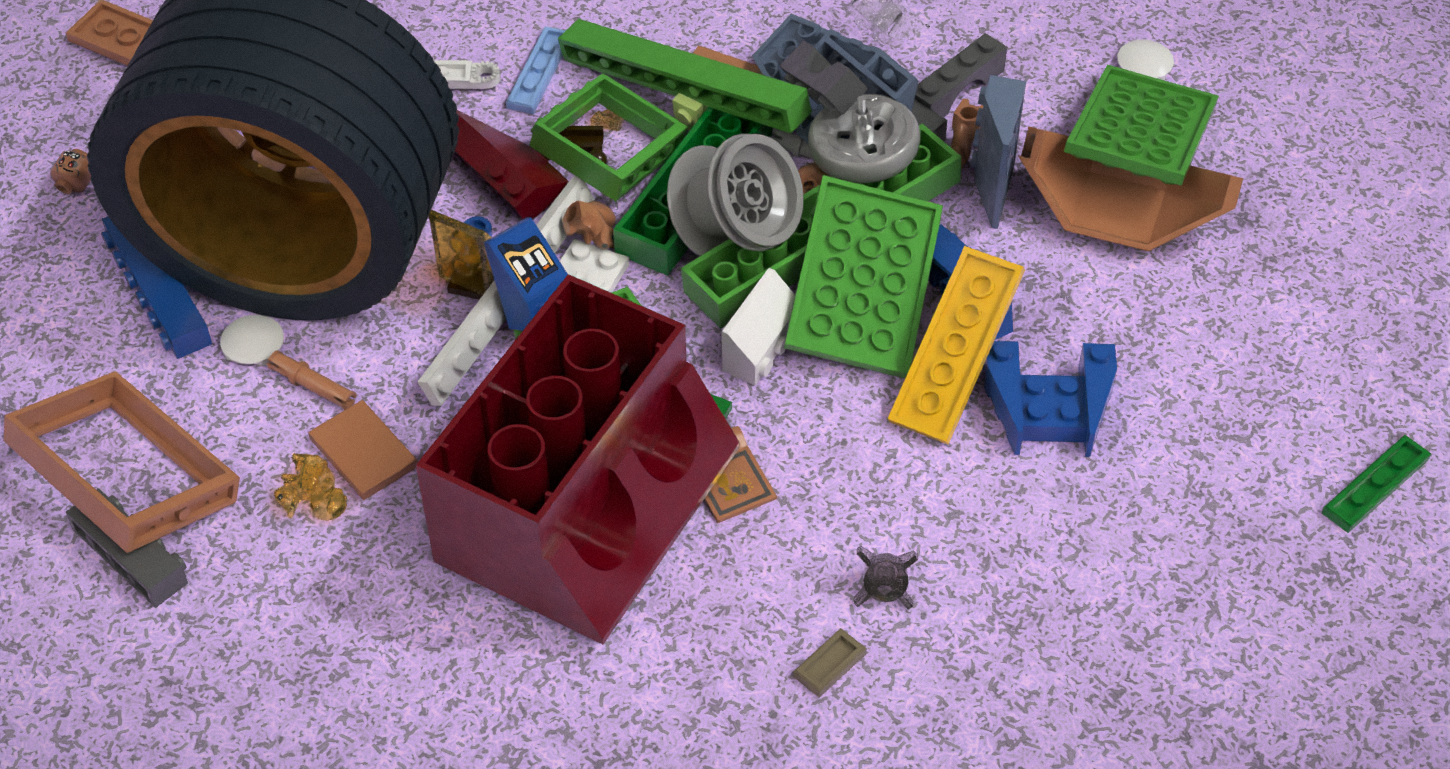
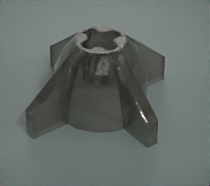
M859 546L856 549V554L865 563L863 571L864 586L854 597V604L859 607L872 597L880 602H893L899 599L908 610L912 608L913 601L906 591L909 584L907 568L918 560V554L913 550L899 556L891 553L876 555L863 546Z

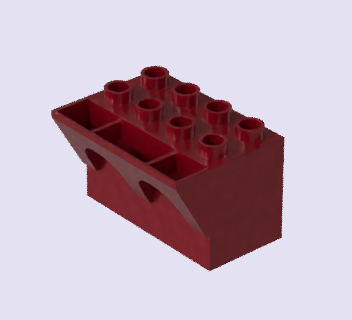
M568 274L416 464L433 561L603 645L740 448L739 440L693 364L688 363L686 360V325Z

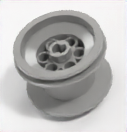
M761 134L735 135L725 140L718 148L705 145L693 147L677 159L668 180L667 201L671 221L684 244L699 256L728 239H731L742 248L751 251L772 249L787 240L794 233L803 211V186L793 159L778 142Z

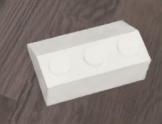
M771 268L767 269L722 330V371L754 386L762 376L766 377L770 373L775 357L782 355L786 350L783 347L795 298L792 290L777 272Z

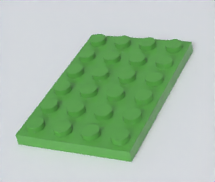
M1107 64L1066 141L1064 152L1072 154L1078 159H1090L1100 162L1106 167H1118L1131 171V173L1137 176H1149L1159 179L1165 184L1182 186L1214 112L1219 95Z
M823 175L783 348L905 379L912 363L943 205Z

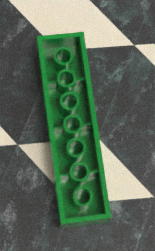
M708 107L613 229L615 252L628 256L629 260L668 276L688 250V247L677 234L671 221L667 201L668 180L677 159L693 147L705 145L718 148L725 140L739 134H761L770 137L773 136L771 133L774 128Z

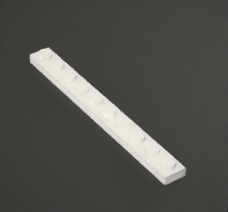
M577 176L571 178L536 224L554 253L568 236L565 233L562 221L567 208L578 200L586 203L595 200L586 182ZM495 280L418 380L419 386L432 406L443 405L506 320Z

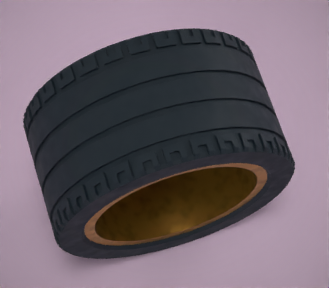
M165 0L90 134V141L87 147L89 150L87 154L89 164L87 166L91 174L90 180L94 186V191L113 224L144 257L174 279L205 296L248 312L291 320L334 319L357 314L362 310L371 308L372 305H377L383 298H387L391 291L396 289L398 282H401L458 143L459 127L457 123L459 117L456 113V103L452 99L453 93L448 87V82L442 75L441 69L434 62L431 55L400 23L367 0Z

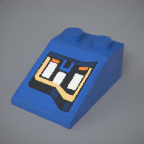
M530 217L523 219L483 242L509 329L522 331L568 275Z

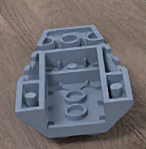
M790 14L752 55L763 75L786 82L783 78L786 73L779 66L802 41H805L815 47L831 65L838 61L850 68L868 88L864 94L890 97L912 111L919 82L916 77L880 48L873 45L870 47L855 38H847L835 30H827L819 24L797 15ZM810 97L809 101L812 112L795 129L799 137L807 144L811 123L824 108ZM878 125L874 129L879 130L882 125ZM842 135L840 138L849 139L850 135Z

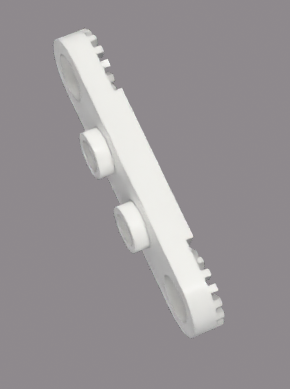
M434 60L441 69L442 75L446 78L450 89H490L498 85L501 79L499 67L497 64L494 65V62L489 63V61H486L484 63V61H481V63H472L469 60ZM483 73H490V74H492V75H490L489 77L486 76V79H485L484 76H483V78H481V76H480V75L483 74Z

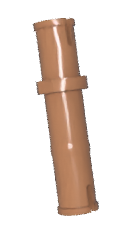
M279 350L274 351L268 360L270 362L267 363V367L287 377L291 384L295 386L301 385L344 410L355 403V400L350 397L356 398V392L310 369L308 363L304 361L297 362Z

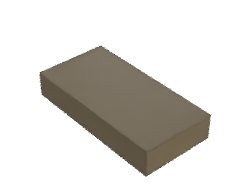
M840 628L793 671V677L820 698L866 655L867 648Z

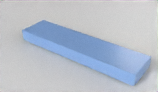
M544 27L506 101L507 109L529 114L535 113L563 57L558 37L566 30Z

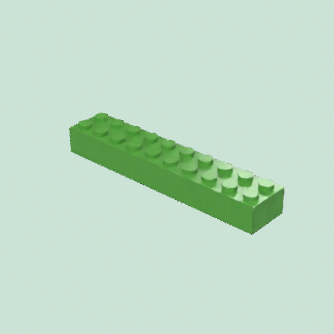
M922 123L919 125L920 145L913 161L903 171L889 179L861 185L930 201L961 182V156ZM820 185L803 194V211L796 230L787 240L774 248L765 251H751L742 248L731 239H728L681 267L684 293L720 329L728 324L768 268L775 270L788 287L798 282Z

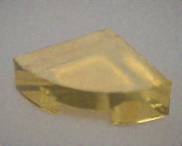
M609 109L602 112L600 110L597 111L590 119L591 126H603L604 129L619 131L624 120Z

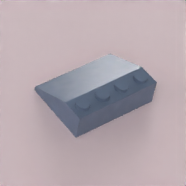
M990 75L987 87L981 86L978 104L983 105V108L978 109L975 126H980V130L976 129L973 147L978 148V151H973L970 168H975L974 181L991 228L998 229L1015 166L1027 81Z

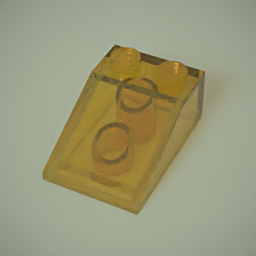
M431 210L429 222L439 277L483 295L494 281L483 243L492 237L481 229Z

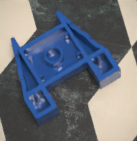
M994 341L983 365L984 390L987 396L991 398L995 407L994 411L998 420H1001L1007 433L1006 437L1015 455H1020L1022 441L1083 442L1085 457L1091 456L1114 387L1117 373L1115 344L1083 343L1078 365L1079 376L1020 375L1018 341Z

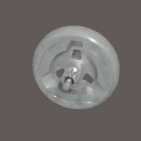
M863 94L859 96L857 101L844 115L834 109L829 112L823 108L812 121L808 133V146L811 157L823 172L833 178L860 184L879 182L897 175L913 161L920 145V129L913 113L899 101L877 94ZM882 125L879 130L874 129V127ZM842 135H850L849 139L840 138Z

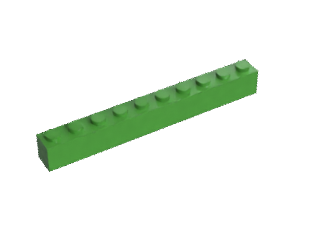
M582 19L575 21L558 37L564 60L673 96L681 93L702 103L704 106L788 133H792L812 112L807 88Z

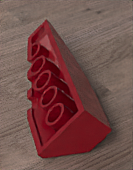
M457 110L459 134L454 154L522 220L527 217L534 220L558 197L569 181L529 145Z

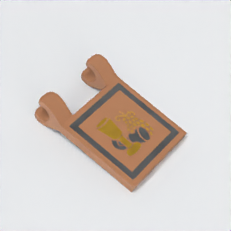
M734 426L731 429L740 442V448L704 499L717 523L777 499L776 493L749 449L739 426Z

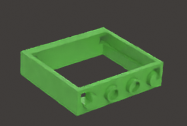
M602 73L593 81H588L578 92L571 93L562 104L555 105L543 118L539 117L534 127L531 128L532 137L529 146L616 202L668 160L685 138L688 126ZM598 103L655 139L617 170H614L559 134Z

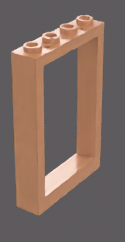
M116 371L6 414L4 417L3 441L126 553L237 501L240 477ZM111 407L197 481L199 485L126 517L38 437Z

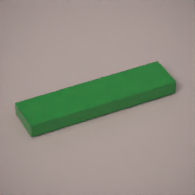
M1402 436L1325 505L1322 514L1349 533L1430 459L1431 453L1408 436Z

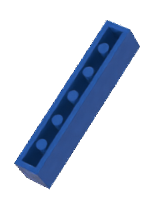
M109 216L102 218L105 231L101 232L103 241L108 250L114 248L115 251L112 252L118 268L122 269L125 267L126 271L123 274L130 289L137 288L138 291L135 292V295L142 310L145 308L149 309L150 312L147 313V317L154 330L160 328L161 333L158 335L166 351L172 349L176 358L179 359L212 345L208 327L183 284L144 257L121 234Z

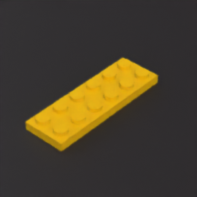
M964 246L887 418L889 422L949 445L1025 272L1023 266Z

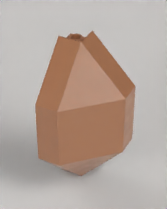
M1029 126L1021 156L1018 155L1065 231L1145 251H1150L1235 209L1244 179L1190 165L1182 186L1177 184L1169 185L1156 178L1134 175L1131 171L1106 167L1102 163L1090 159H1078L1072 154L1064 152L1069 136Z

